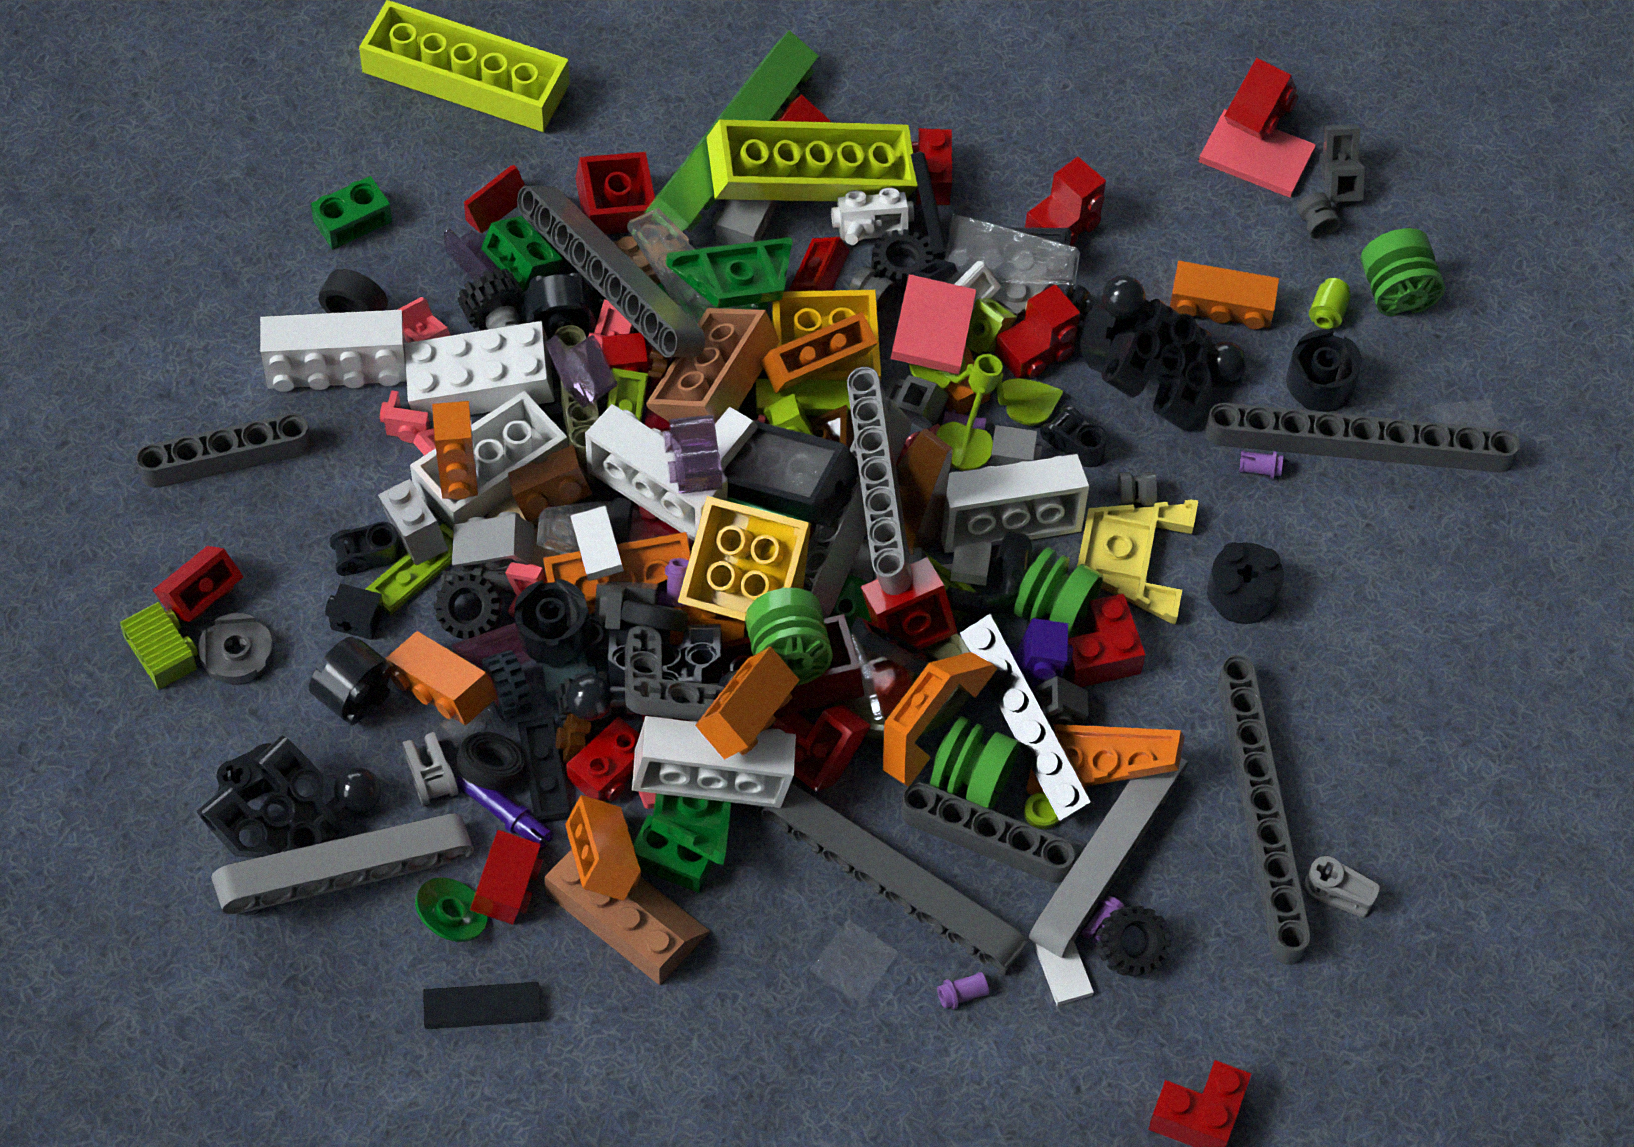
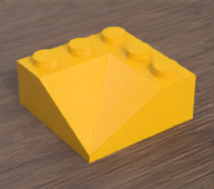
M875 290L784 292L782 300L772 301L771 307L772 325L780 340L777 347L863 312L878 342L867 355L809 380L847 381L850 373L855 369L869 367L877 372L881 382Z
M707 496L678 603L745 621L748 607L756 598L768 591L783 587L803 589L811 523Z

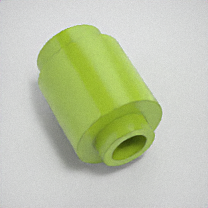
M1329 278L1319 286L1309 310V317L1316 326L1322 329H1334L1341 325L1351 299L1349 285L1341 279Z

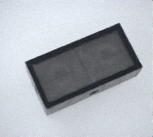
M754 421L758 428L722 471L725 477L728 478L727 499L729 497L750 501L830 527L859 473L858 460L843 443Z

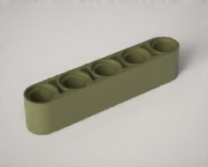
M567 325L557 329L554 335L555 364L568 446L574 445L587 471L585 432L598 420L599 414L586 335L580 327Z

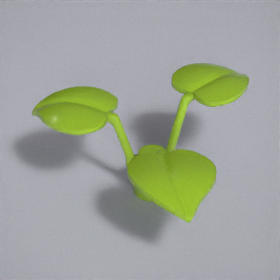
M991 354L978 356L974 365L968 364L967 369L963 357L959 375L908 363L913 376L936 383L943 390L949 386L951 381L959 384L969 376V384L972 391L976 393V397L967 425L949 422L942 425L936 433L937 437L953 448L951 466L961 471L981 468L988 462L992 454L993 440L991 435L985 430L973 428L983 395L992 392L996 387L998 402L1000 405H1007L1006 412L1008 416L1023 425L1034 426L1045 422L1050 417L1063 393V390L1051 385L1027 379L1015 378L1002 383L1004 376L1002 373V362Z

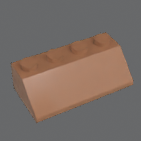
M707 308L697 323L705 336V347L702 354L698 357H676L647 401L648 409L688 435L705 437L729 407L737 411L763 370L761 361L780 342L766 310Z
M572 850L545 876L547 896L658 985H661L710 933L706 927L641 876L637 886L630 889L624 901L583 889Z

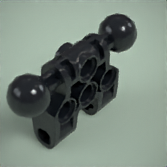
M1126 275L1116 276L1109 280L1103 288L1101 299L1104 309L1112 317L1122 320L1136 317L1137 322L1134 329H1129L1115 335L1102 370V379L1131 398L1138 396L1144 390L1150 377L1158 379L1159 388L1154 400L1153 411L1179 429H1188L1196 421L1212 381L1227 385L1241 379L1247 365L1245 353L1235 343L1222 341L1214 344L1211 333L1199 327L1191 315L1181 314L1159 299H1153L1150 302L1146 300L1143 285L1136 278Z
M721 624L687 625L683 632V642L680 645L661 644L662 679L726 687L739 670L728 672L722 677ZM636 626L609 630L608 664L612 687L602 677L590 673L579 676L570 683L566 693V702L571 713L579 719L593 721L602 718L609 712L611 707L626 706L625 646L629 631ZM641 643L640 651H647L644 643ZM634 667L637 671L642 673L652 672L651 669L647 667ZM676 696L672 698L677 703H690L684 697ZM627 707V714H628V715H636V714H637V713L631 711V710Z
M282 735L253 760L255 767L275 789L276 794L269 796L261 807L255 810L231 787L225 785L199 808L197 813L207 827L235 857H264L299 849L293 840L296 832H304L309 835L312 843L311 846L331 841L343 830L340 821L349 813H367L377 805L380 800L381 787L376 775L368 769L360 767L349 768L336 779L333 789L334 797L327 804H324L321 800L323 797V774L287 737ZM303 779L310 782L313 786V795L308 797L300 795L295 787L296 781ZM280 805L285 810V820L281 822L273 821L268 815V806ZM248 829L255 832L258 837V844L255 847L243 845L239 838L240 831ZM264 908L239 914L244 916L255 915Z

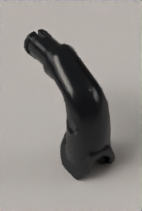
M1009 532L1003 537L1000 545L992 547L990 561L996 568V591L978 589L976 592L948 587L946 593L951 610L971 613L974 618H983L989 614L1014 606L1019 595L1021 583L1027 573V567L1032 559V545L1029 537L1025 534Z

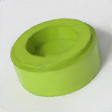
M1044 792L1035 793L1028 798L1025 804L1024 816L1031 826L1045 830L1054 827L1059 822Z

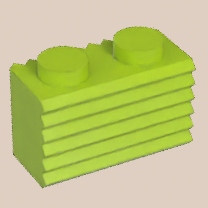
M160 602L119 622L124 638L158 690L197 670L194 657L199 654L193 641L189 636L182 638L178 632L181 626L176 615L171 609L165 612Z

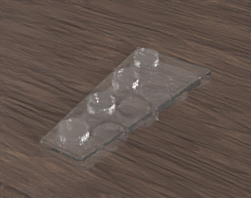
M659 208L630 220L627 225L629 232L667 293L697 324L707 308L716 307L669 269L665 263L667 253L694 250L688 243L689 238ZM747 304L719 309L756 310L757 306L755 304Z
M952 213L945 261L955 263L960 278L977 261H982L999 283L1075 285L1080 252L1076 247Z

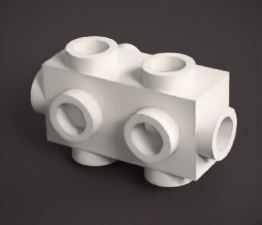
M884 188L879 194L866 195L858 190L850 191L846 194V197H838V207L831 208L833 228H839L841 239L850 245H855L863 239L881 238L886 232L891 237L892 230L898 229L899 235H903L904 229L908 230V222L914 221L913 202H907L905 192L899 193L894 188Z

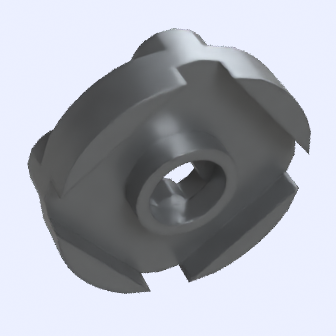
M244 613L223 615L214 621L215 625L210 627L207 632L205 629L201 634L198 643L201 663L211 678L223 683L240 684L260 677L266 672L272 660L273 643L271 634L265 625L263 627L251 615ZM236 642L240 643L241 648H245L239 654H232L226 651V649H232L233 643Z

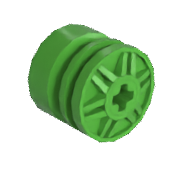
M1412 228L1393 230L1372 240L1362 250L1360 260L1367 280L1371 284L1370 289L1378 311L1385 316H1397L1398 313L1411 311L1412 313L1422 312L1436 304L1444 295L1446 286L1439 266L1435 262L1436 258L1429 238L1423 231Z
M1047 547L1038 556L1035 563L1030 566L1021 583L1014 614L1024 619L1031 612L1030 622L1032 618L1044 619L1047 614H1050L1049 621L1068 623V638H1073L1079 632L1078 629L1073 627L1077 615L1086 618L1089 601L1097 599L1104 576L1102 573L1084 564L1077 566L1070 576L1067 575L1070 563L1069 557L1063 555L1056 562L1057 552Z
M783 587L768 591L756 598L748 607L745 622L753 656L771 646L798 677L799 682L795 686L813 681L828 669L833 653L819 599L810 591L801 588Z
M960 716L950 732L946 734L934 760V770L930 786L942 790L950 777L947 788L948 793L956 795L962 786L966 784L968 785L966 800L992 810L1000 796L994 793V790L1002 792L1016 761L1020 741L995 732L985 745L982 743L984 726L977 724L968 736L971 720Z

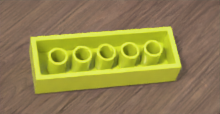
M386 0L359 46L363 73L544 132L570 84L569 62L567 58L390 0Z
M719 119L707 136L715 199L838 202V197H846V194L850 191L858 190L866 195L879 194L884 188H894L899 193L905 192L907 200L918 187L910 155L913 154L909 125Z

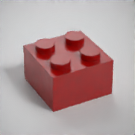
M646 152L579 157L575 179L581 211L604 234L626 233L653 228L655 220L645 213V210L655 199Z
M928 557L910 564L912 583L904 593L899 595L885 593L881 589L878 579L861 586L872 623L919 649L928 647L958 633L945 586Z

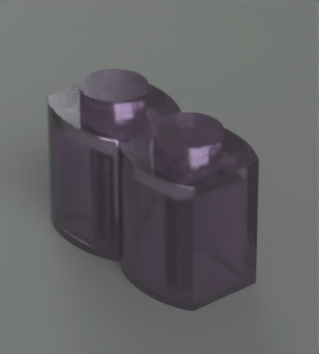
M713 415L669 419V431H663L665 453H672L673 461L667 462L670 483H677L678 494L722 489V467Z

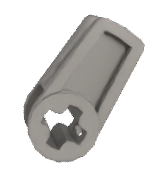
M435 732L425 736L428 760L432 762L430 767H425L422 764L419 748H416L412 740L402 742L422 806L430 804L431 799L450 794L451 797L458 795L453 772L449 763L445 760Z
M1329 856L1315 859L1304 882L1306 892L1313 899L1365 918L1371 910L1380 890V886L1377 883ZM1328 866L1331 867L1330 871L1326 870ZM1321 876L1327 877V882L1321 880Z

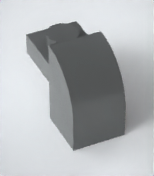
M1358 124L1324 126L1323 153H1320V168L1325 193L1330 202L1363 200L1365 168L1359 161L1360 127Z
M909 374L906 380L893 376L885 391L886 397H889L911 422L923 429H929L936 425L949 399V395L938 384Z
M623 581L597 584L594 621L605 622V628L620 629L623 623L635 624L621 619L624 601L634 600L657 605L659 584Z

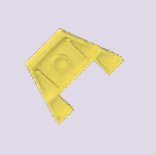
M1185 500L1184 504L1178 505L1158 502L1153 507L1134 508V505L1089 508L1077 566L1084 564L1102 573L1104 576L1102 589L1114 595L1124 593L1126 601L1169 623L1176 624L1182 590L1146 583V576L1155 528L1192 534L1198 500Z

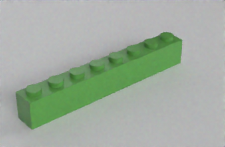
M789 30L769 51L645 210V213L674 238H677L685 229L690 233L703 218L699 214L701 209L703 208L707 211L717 200L714 195L707 136L718 120L777 121L784 112L780 106L783 103L787 106L799 93L796 85L798 83L804 85L812 76L815 70L811 66L819 56Z

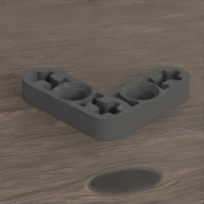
M648 626L633 627L628 633L625 646L626 706L631 711L641 715L699 721L725 687L662 679L660 634ZM641 643L645 644L647 651H640ZM634 667H647L651 669L652 672L642 673L637 671ZM676 696L684 697L690 703H677L672 698Z

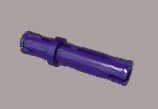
M460 775L457 777V788L463 790L504 822L506 830L510 833H518L524 839L541 844L539 851L543 850L547 845L536 836L537 834L550 843L554 835L553 831L547 829L530 816L531 811L524 805H516L499 790L485 789L467 782Z

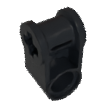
M1063 405L1058 411L1059 415L1051 423H1046L1040 428L1043 440L1066 455L1077 454L1081 465L1084 467L1092 468L1100 465L1105 457L1107 440L1105 430L1083 416L1074 407Z
M377 522L364 527L341 530L333 534L329 541L331 548L335 550L337 556L336 572L341 576L362 573L368 569L393 564L402 554L398 532L395 526L388 522ZM381 543H389L386 546H378Z
M271 743L259 745L250 752L220 765L217 770L218 791L225 785L231 787L237 794L241 790L240 797L246 803L264 793L272 792L270 790L272 786L253 763V760L267 749Z

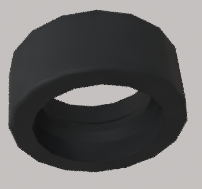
M336 269L331 272L318 297L319 303L326 313L385 311L388 305L386 293L376 282L359 272L348 269Z

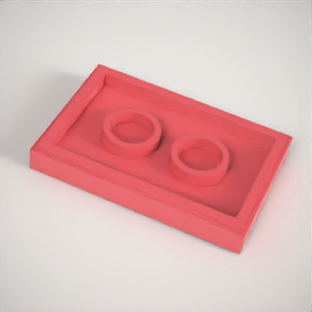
M1224 109L1200 154L1199 162L1291 198L1315 151L1316 144L1277 129L1272 134L1266 133L1264 139L1260 140L1228 124L1224 117L1227 110Z
M909 274L890 359L959 375L976 289Z

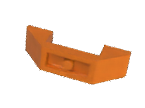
M973 652L928 663L884 722L883 770L909 787L931 758L915 744L916 740L956 687L976 698L997 670V667Z

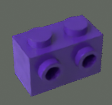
M1032 618L1015 654L1033 687L1056 676L1062 678L1064 667L1070 666L1073 646L1068 644V623Z

